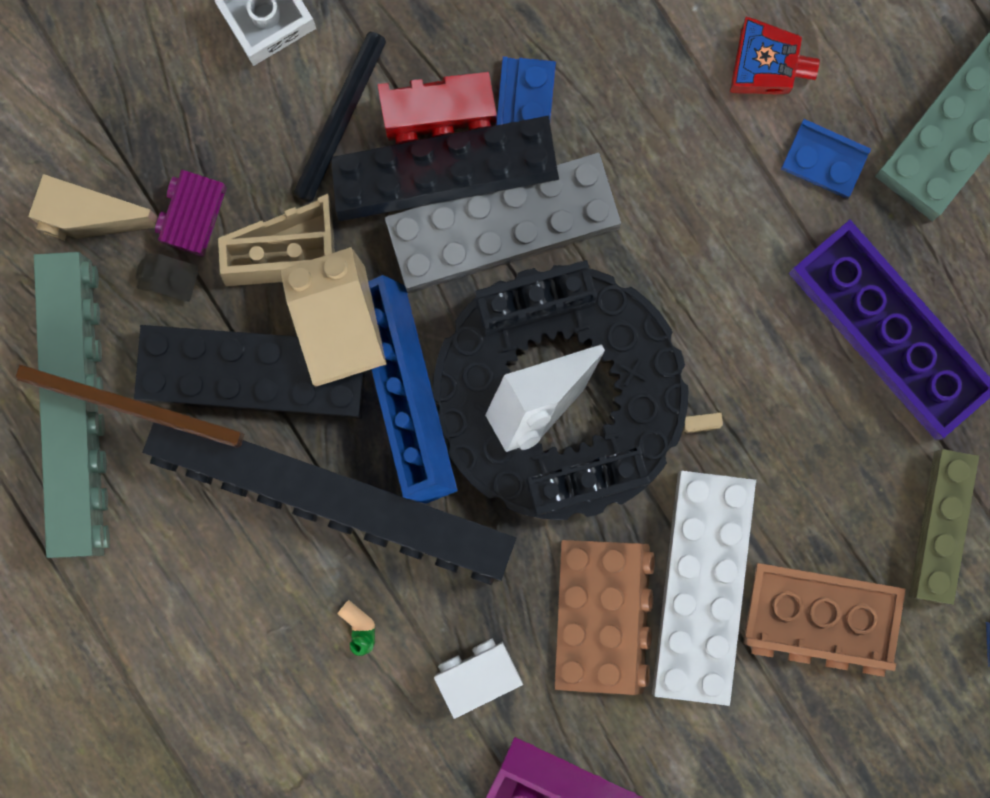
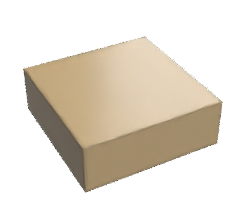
M722 413L686 417L683 432L688 434L719 430L723 426Z

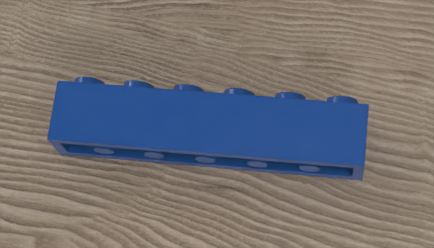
M382 275L368 281L386 365L373 368L372 373L403 497L427 504L458 490L406 287Z

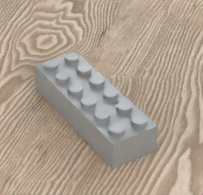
M600 153L557 165L559 180L424 205L385 217L407 292H415L619 230L621 221Z

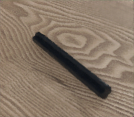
M370 31L364 39L294 190L295 196L304 201L311 202L316 195L331 162V157L336 152L386 44V40L382 35Z

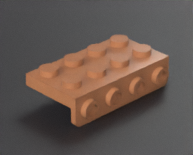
M562 540L555 690L638 695L643 693L644 687H648L650 667L645 664L646 649H650L652 632L651 628L647 627V612H651L653 608V591L648 589L649 574H653L655 568L654 552H650L649 544Z
M756 563L743 644L752 646L751 654L773 657L774 650L789 653L788 660L811 664V657L826 659V667L848 670L849 663L863 665L862 673L885 677L886 670L895 671L896 669L894 659L906 589Z

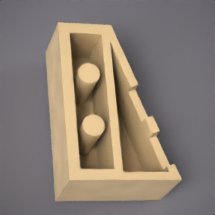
M326 194L318 197L317 201L298 209L294 207L284 211L285 214L266 222L259 221L218 238L220 275L225 286L283 282L280 270L334 253L332 206L329 195Z

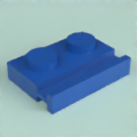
M503 56L496 125L548 115L551 120L556 61L526 58L514 59Z
M803 119L781 170L848 199L871 148Z

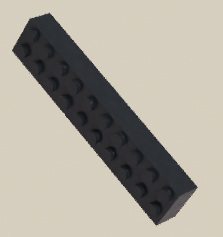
M153 422L142 452L152 456L150 464L174 472L177 471L178 466L187 468L185 476L210 485L213 478L223 481L220 489L244 497L247 496L248 491L259 494L257 502L281 510L283 503L294 507L293 515L314 522L317 521L318 516L330 519L329 528L350 535L353 528L366 532L363 540L383 547H387L388 541L400 544L399 552L419 560H422L424 553L437 558L436 566L453 572H457L459 566L473 571L470 578L489 585L493 584L494 578L502 581L517 537L245 440L242 441L241 447L236 448Z

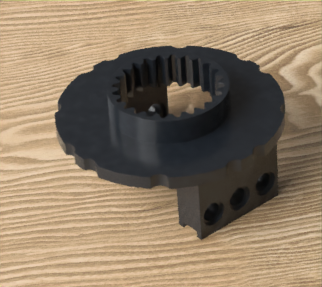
M587 260L569 265H553L551 270L544 272L537 271L535 268L518 272L517 277L512 281L504 282L500 280L490 287L476 290V298L466 306L455 320V333L451 337L445 338L441 346L433 381V396L440 406L438 416L443 435L450 442L448 453L459 471L475 488L489 499L494 497L500 498L505 502L506 508L511 511L545 520H568L571 515L576 513L583 514L585 517L596 516L603 513L607 505L611 503L622 505L642 492L666 466L667 451L677 446L685 425L688 409L689 389L681 376L682 370L685 367L682 351L673 346L671 342L673 331L662 314L646 297L633 287H620L616 283L615 277L590 269ZM557 335H561L564 342H569L572 336H575L579 346L584 345L586 342L591 343V348L602 345L605 351L601 362L613 365L608 373L609 376L618 377V381L612 387L613 390L621 393V395L613 399V404L619 410L612 411L609 415L614 424H605L602 427L604 437L595 434L591 438L592 446L590 447L582 442L576 453L570 446L566 447L563 454H559L557 448L553 446L548 453L543 452L542 444L539 442L526 450L517 448L506 452L485 415L502 381L501 378L511 373L507 364L516 365L518 362L516 352L526 354L528 353V343L531 342L538 347L541 344V337H546L552 343Z

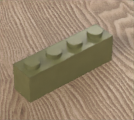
M945 449L934 451L910 598L954 605L979 456Z

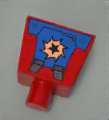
M745 17L740 33L730 93L789 94L793 88L795 77L816 80L820 59L799 55L802 42L801 36L759 20Z

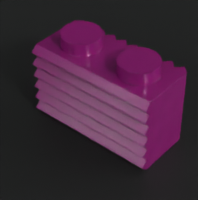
M181 170L179 178L173 176L167 190V198L171 199L167 213L161 212L155 226V233L159 234L158 241L164 245L204 257L227 190L225 184L185 170Z

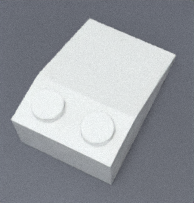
M602 345L504 375L485 416L506 452L517 448L526 450L540 441L542 436L584 391L605 351Z

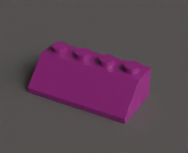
M514 737L485 798L643 797Z

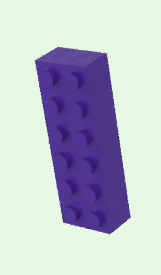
M850 219L788 273L935 441L945 438L990 398V377Z

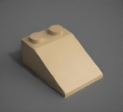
M45 174L41 178L28 216L38 224L36 229L43 231V234L61 241H65L67 235L78 239L155 228L158 219L150 209Z
M352 247L280 270L287 305L312 383L315 387L386 365L366 269Z

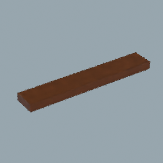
M20 364L16 374L17 380L236 448L241 447L245 435L239 431Z

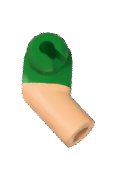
M348 600L337 614L352 626L351 652L356 656H364L371 652L375 645V623L367 614Z

